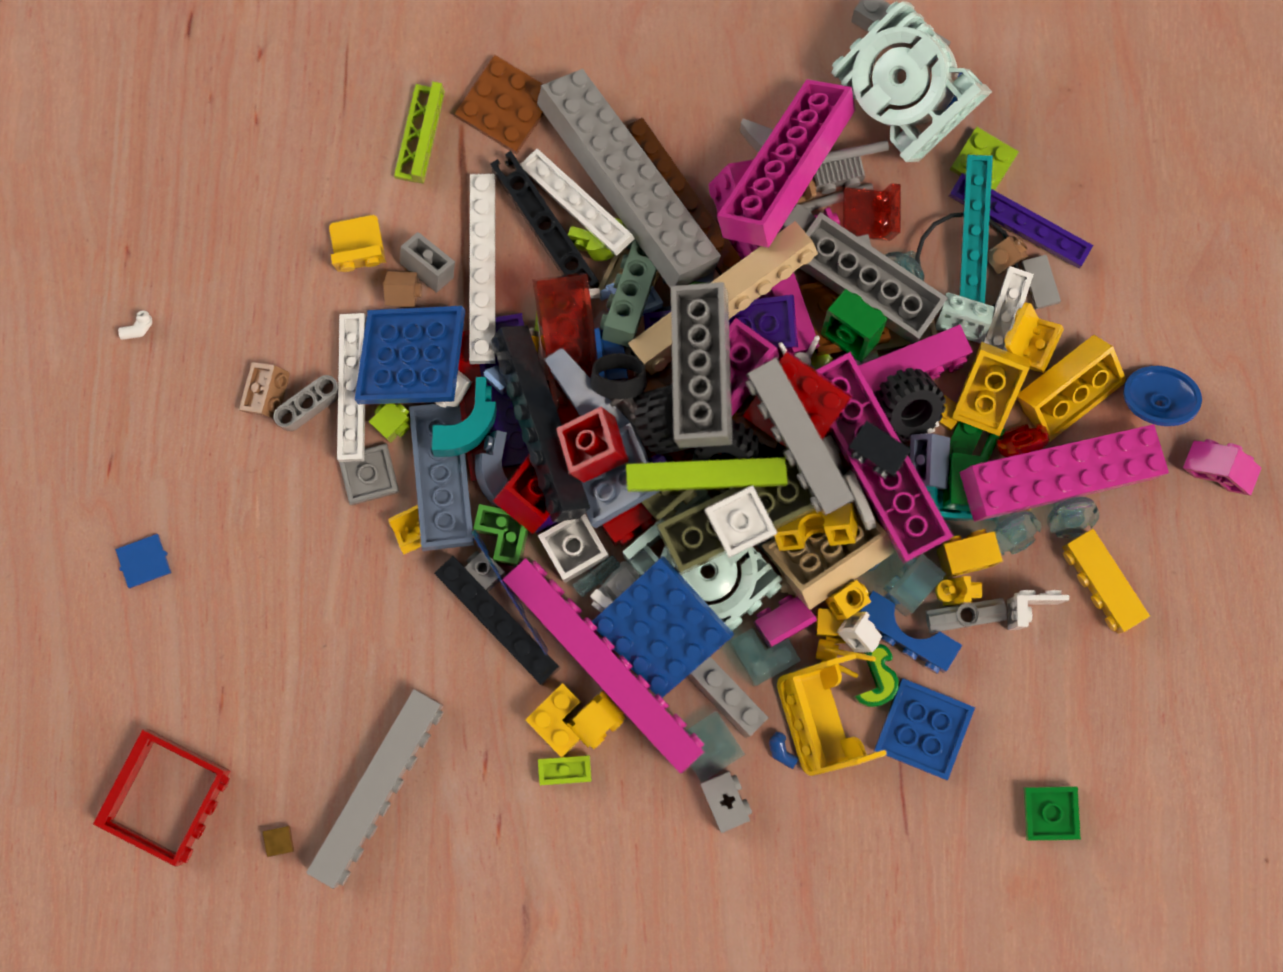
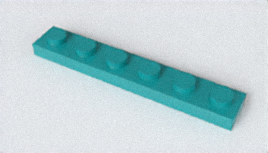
M967 155L959 296L985 304L993 156Z

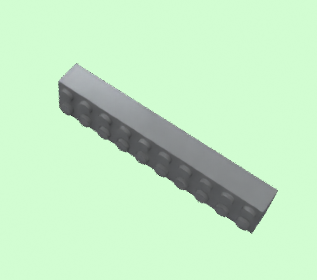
M580 69L541 85L537 105L669 287L688 285L713 273L721 255L586 72Z

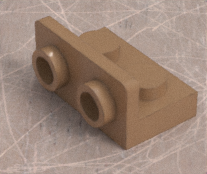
M252 362L239 410L274 419L273 414L275 410L282 405L290 372L275 365Z

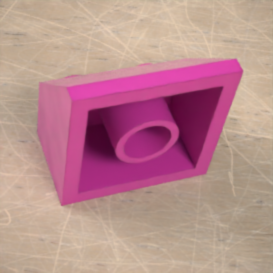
M789 595L778 602L780 607L773 611L768 607L756 614L758 619L754 621V625L768 649L817 621L811 610L807 608L798 596L793 598L792 595Z

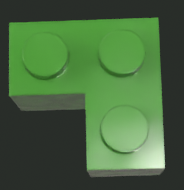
M479 504L473 529L480 534L498 537L493 560L496 563L517 567L522 562L529 531L503 509Z

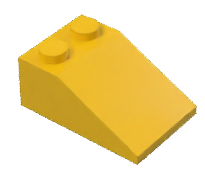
M981 342L952 418L1000 436L1029 371V359Z

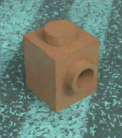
M387 271L383 283L385 306L415 307L417 298L422 296V283L418 282L417 272Z

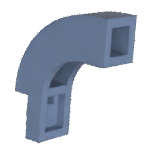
M498 430L490 432L486 436L484 442L486 454L475 455V475L485 497L495 507L500 508L493 500L508 482L502 469V456L507 432Z

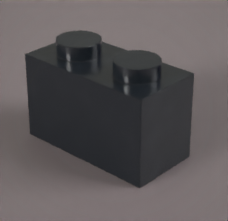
M867 420L847 449L854 461L861 465L866 462L873 467L872 472L883 479L887 477L892 479L912 450Z

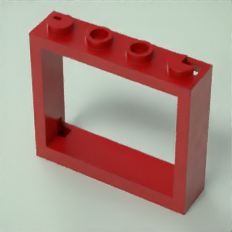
M142 729L93 825L175 867L180 866L183 862L187 863L192 856L194 849L191 847L195 839H199L206 828L204 822L207 816H211L218 805V802L215 800L220 791L224 792L230 782L228 777L230 770L151 730ZM154 743L217 774L177 853L114 821Z

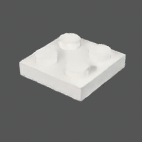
M753 486L705 509L729 558L777 534Z

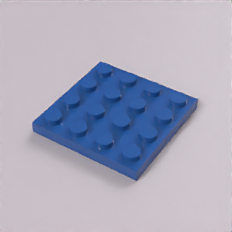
M463 306L368 310L355 393L356 403L359 405L454 401L465 318Z
M664 556L591 621L597 627L596 630L601 636H605L614 645V650L620 656L623 655L633 666L631 669L637 675L640 674L649 683V689L655 695L659 694L662 698L735 635Z

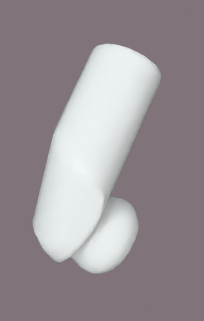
M139 311L136 314V322L133 326L119 327L118 332L121 340L143 337L152 325V317L147 311Z

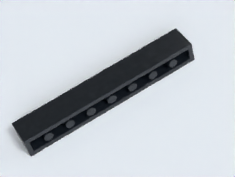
M528 325L501 327L491 339L492 349L496 353L499 370L507 386V394L511 398L515 417L519 421L522 439L527 445L530 462L534 466L538 478V486L542 490L545 499L546 510L550 514L552 523L580 519L590 509V505L582 482L569 473L556 429L562 426Z

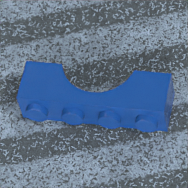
M872 591L868 596L871 602L860 609L859 612H868L870 615L868 620L875 625V629L882 635L881 640L890 646L897 644L904 649L902 651L903 654L913 660H916L917 657L926 662L924 666L936 674L939 671L942 673L947 672L962 644L942 632H938L927 639L909 637L901 631L896 623L895 603Z

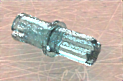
M610 556L595 569L591 567L584 577L572 585L579 595L584 597L597 585L604 584L602 580L618 569L620 563L614 556Z

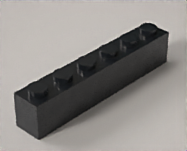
M454 556L450 557L434 573L540 685L543 686L561 669L548 654L547 656L545 655L541 646Z

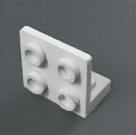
M1034 590L1019 591V593H1014V597L1007 599L1008 630H1020L1029 627L1028 622L1032 621V608L1028 607V605H1058L1069 601V595H1062L1060 590L1045 591V593H1040V595H1035Z

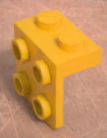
M369 215L330 224L329 231L334 254L330 255L332 264L337 272H350L360 267H375L380 263L386 262L377 216Z
M1025 302L1022 308L1017 310L1015 323L1012 330L1007 332L1004 344L1008 352L1029 359V369L1044 373L1064 328L1060 324L1040 319L1031 303Z

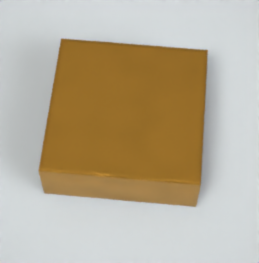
M290 826L263 831L267 857L294 852Z

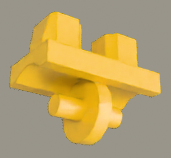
M971 576L941 580L935 587V594L943 602V606L970 603L971 599L982 598V583L971 582Z

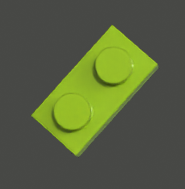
M590 755L538 759L539 786L592 782Z

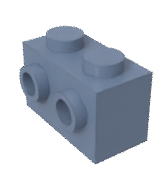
M933 433L911 435L910 449L912 450L910 451V460L925 487L948 489L950 438Z

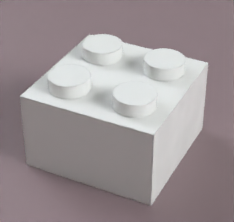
M585 514L580 519L563 521L538 535L565 583L609 558L608 553Z

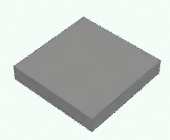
M387 443L365 449L364 461L339 462L351 506L400 493Z

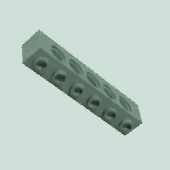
M635 239L627 246V249H630L629 255L624 254L620 266L624 270L622 274L617 273L613 287L617 290L615 294L610 293L606 307L610 310L608 314H603L599 327L603 329L602 340L629 348L631 347L628 343L635 339L657 273V269Z

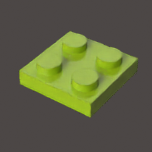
M976 127L950 170L961 176L962 173L966 174L967 155L993 156L991 189L996 190L1019 151Z

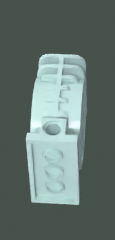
M896 1L887 8V15L881 21L876 20L868 28L869 33L863 39H857L850 46L851 51L845 57H839L832 64L833 70L831 73L834 77L840 79L841 85L852 87L853 98L858 101L862 109L869 116L890 126V141L901 152L900 156L905 162H919L992 91L970 69L957 68L956 60L950 48L933 31L934 28L924 21V17L915 11L911 3L906 1L898 3ZM917 36L921 37V39L912 47V49L906 47L893 48L888 50L879 58L873 69L872 87L871 72L878 54L890 45L896 43L912 44V42L917 38ZM938 57V61L931 68V85L925 97L918 104L914 105L911 108L903 110L889 109L885 112L884 109L889 104L899 106L909 105L916 102L924 95L930 82L929 65ZM901 70L906 72V80L903 83H899L897 80V75ZM955 95V96L958 98V99H957L958 101H955V102L944 112V110H945V109L947 108V106L950 104V102H951L953 96ZM932 120V124L923 133L915 126Z
M706 489L695 490L697 496L687 505L682 501L675 507L677 513L674 516L712 498L708 495ZM664 519L655 523L623 551L625 560L640 576L659 560L650 548L661 539L657 525L664 522ZM665 546L662 551L661 557L664 556L670 562V564L673 567H675V564ZM753 547L730 558L726 553L681 575L704 601H715L727 595L733 588L737 578L736 562L745 555L747 560L741 565L742 574L737 590L727 600L715 605H709L731 631L742 623L741 617L746 612L752 615L761 607L763 603L760 600L767 596L770 599L782 587L780 582L783 579L774 572L772 566L767 564L762 555ZM704 566L713 567L715 570L714 577L710 579L702 577L700 573L701 568Z

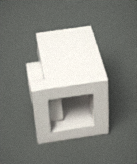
M856 612L848 619H845L837 631L854 652H873L878 647L879 641L882 638L881 634L875 629V625L868 620L870 616L868 612Z

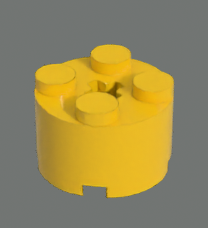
M602 690L566 725L580 738L587 748L591 746L594 750L605 740L604 738L607 736L605 732L609 729L614 732L624 722L623 720L626 717L621 708Z

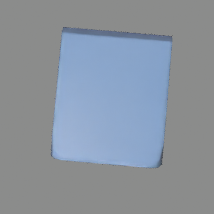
M496 365L485 370L483 373L487 382L500 394L504 395L507 391V386L503 375L500 373L499 366Z

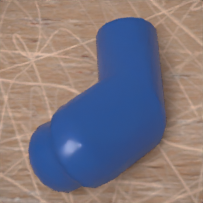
M775 732L769 740L771 755L775 760L793 769L799 758L786 751L785 734Z

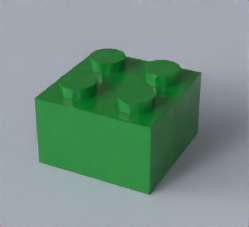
M845 289L827 310L820 334L845 352H851L852 356L862 363L879 343L888 318L884 316L881 310L873 308L864 302L858 294L851 293Z

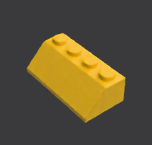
M1092 335L1019 392L1017 399L1023 412L1036 428V424L1046 427L1050 439L1049 442H1051L1126 383L1127 380L1114 347L1096 335Z

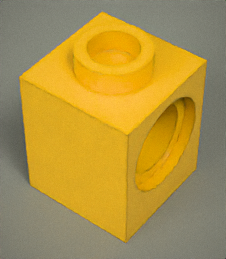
M853 580L825 599V602L837 620H844L865 607L871 600L868 597L867 588L858 580ZM847 593H850L853 597L851 605L846 600Z

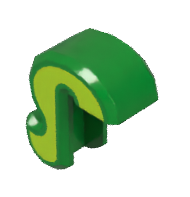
M879 644L873 652H865L866 655L876 657L875 661L866 660L876 688L853 696L858 704L865 707H876L887 703L894 698L899 689V679L896 673L885 665V662L893 659V655L890 649L883 644Z

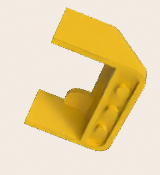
M855 653L782 675L778 679V693L800 765L809 776L858 765L887 755L885 750L866 754L862 741L854 736L846 738L831 688L837 687L841 682L842 674L839 664L856 659Z

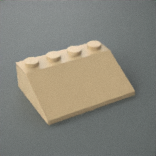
M853 500L849 503L853 504L858 519L856 543L830 546L826 533H815L806 540L804 549L779 551L775 537L762 545L768 557L809 610L895 553L888 533L876 521L875 528L865 529Z

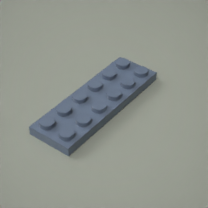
M437 404L411 406L409 410L422 551L474 545V537L471 533L473 527L465 453L452 457H434L432 452L433 425H455L461 423L460 404L458 407L447 406L446 408Z

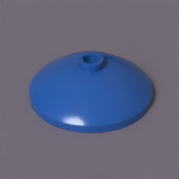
M1148 366L1138 369L1128 377L1123 390L1124 400L1128 408L1142 420L1159 426H1178L1191 421L1198 414L1202 404V394L1194 380L1185 373L1166 366Z

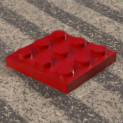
M787 351L779 361V364L821 440H823L852 396ZM756 396L743 417L775 439L771 431L774 425L770 418L765 419L758 408L761 402L758 396Z

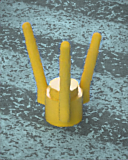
M827 636L826 640L819 638L815 659H820L821 663L836 659L837 655L847 656L854 653L856 659L876 660L874 656L839 649V645L836 644H847L842 638ZM839 665L841 672L854 678L858 677L856 672Z

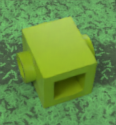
M394 403L379 405L374 412L376 415L369 421L390 443L397 436L402 437L409 430V424L411 423L407 416L410 412L401 403L397 405Z

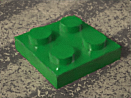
M1077 786L1023 787L1027 841L1081 840Z

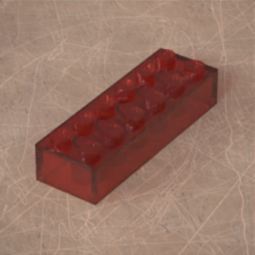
M583 272L532 279L546 380L562 425L579 418L580 415L550 371L551 369L544 359L558 349H564L591 379L593 364L598 358L588 276Z

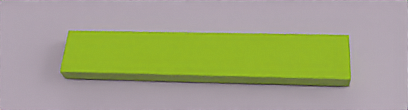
M786 458L626 464L627 492L786 486Z

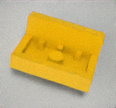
M418 505L388 519L403 554L421 547Z

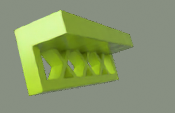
M432 81L431 87L415 84L394 174L395 179L424 184L445 94L442 83ZM420 92L429 94L427 105L424 107L418 101ZM423 114L422 128L417 130L413 125V121L416 117ZM418 137L417 149L411 153L408 149V143ZM413 160L411 174L401 173L403 165Z

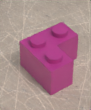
M1205 439L1204 442L1193 441L1183 466L1194 478L1215 481L1229 492L1250 496L1261 471V467L1253 461L1254 458L1245 454L1241 446L1233 443H1228L1227 446L1220 445L1218 442Z

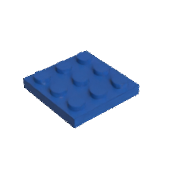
M901 678L899 689L894 696L874 751L885 750L887 754L885 756L948 781L975 707Z

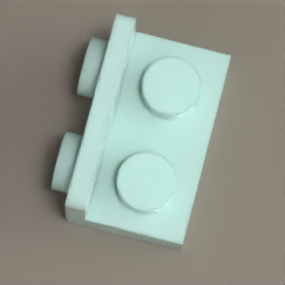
M946 293L945 296L948 299L942 306L936 320V330L943 332L961 325L967 340L981 344L990 328L995 308L991 305L952 293Z

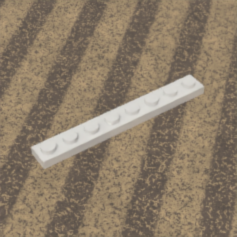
M470 174L469 361L470 364H496V353L492 349L491 341L496 334L495 174Z

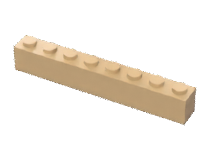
M794 221L776 235L769 248L760 246L711 283L724 282L728 291L730 319L739 311L748 308L755 299L767 294L780 281L789 278L795 270L809 263L818 253L811 238ZM672 311L628 343L637 358L644 363L651 376L663 370L672 361Z

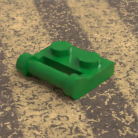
M958 421L950 439L949 455L952 453L972 455L984 430ZM1004 428L1000 436L992 433L989 434L980 454L982 456V463L989 461L999 437H1003Z

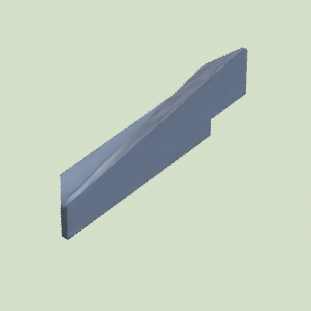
M558 349L544 359L551 369L550 371L580 417L602 406L615 416L619 429L631 423L616 406L612 407L609 404L611 402L609 398L593 391L588 375L564 349Z

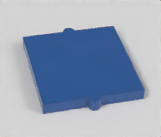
M159 534L115 549L121 565L119 570L123 572L129 589L172 573L166 558L168 553L163 549Z

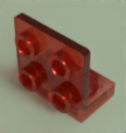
M891 183L883 191L845 188L843 190V228L857 237L868 234L869 239L891 241L901 233V184Z

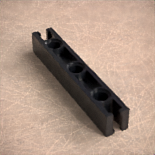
M512 151L505 154L507 160L505 164L507 166L512 164L515 172L508 176H505L500 170L499 164L501 163L498 159L490 163L492 172L571 290L579 288L575 279H578L581 275H585L590 281L589 285L591 288H598V279ZM516 182L524 183L522 189L515 190L512 188ZM542 222L551 223V227L547 230L540 229L539 225ZM574 261L579 265L575 270H568L565 268L566 264Z

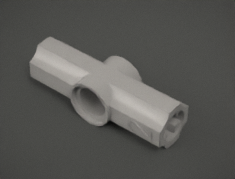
M1003 598L926 611V622L930 633L1007 620V610ZM962 609H967L971 612L972 619L970 622H964L961 619L960 613Z

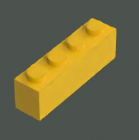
M1094 529L1085 532L1062 546L1065 551L1063 552L1065 560L1069 565H1074L1078 572L1077 578L1083 587H1088L1092 593V602L1098 609L1103 610L1106 615L1105 621L1112 631L1116 630L1117 634L1124 633L1150 617Z

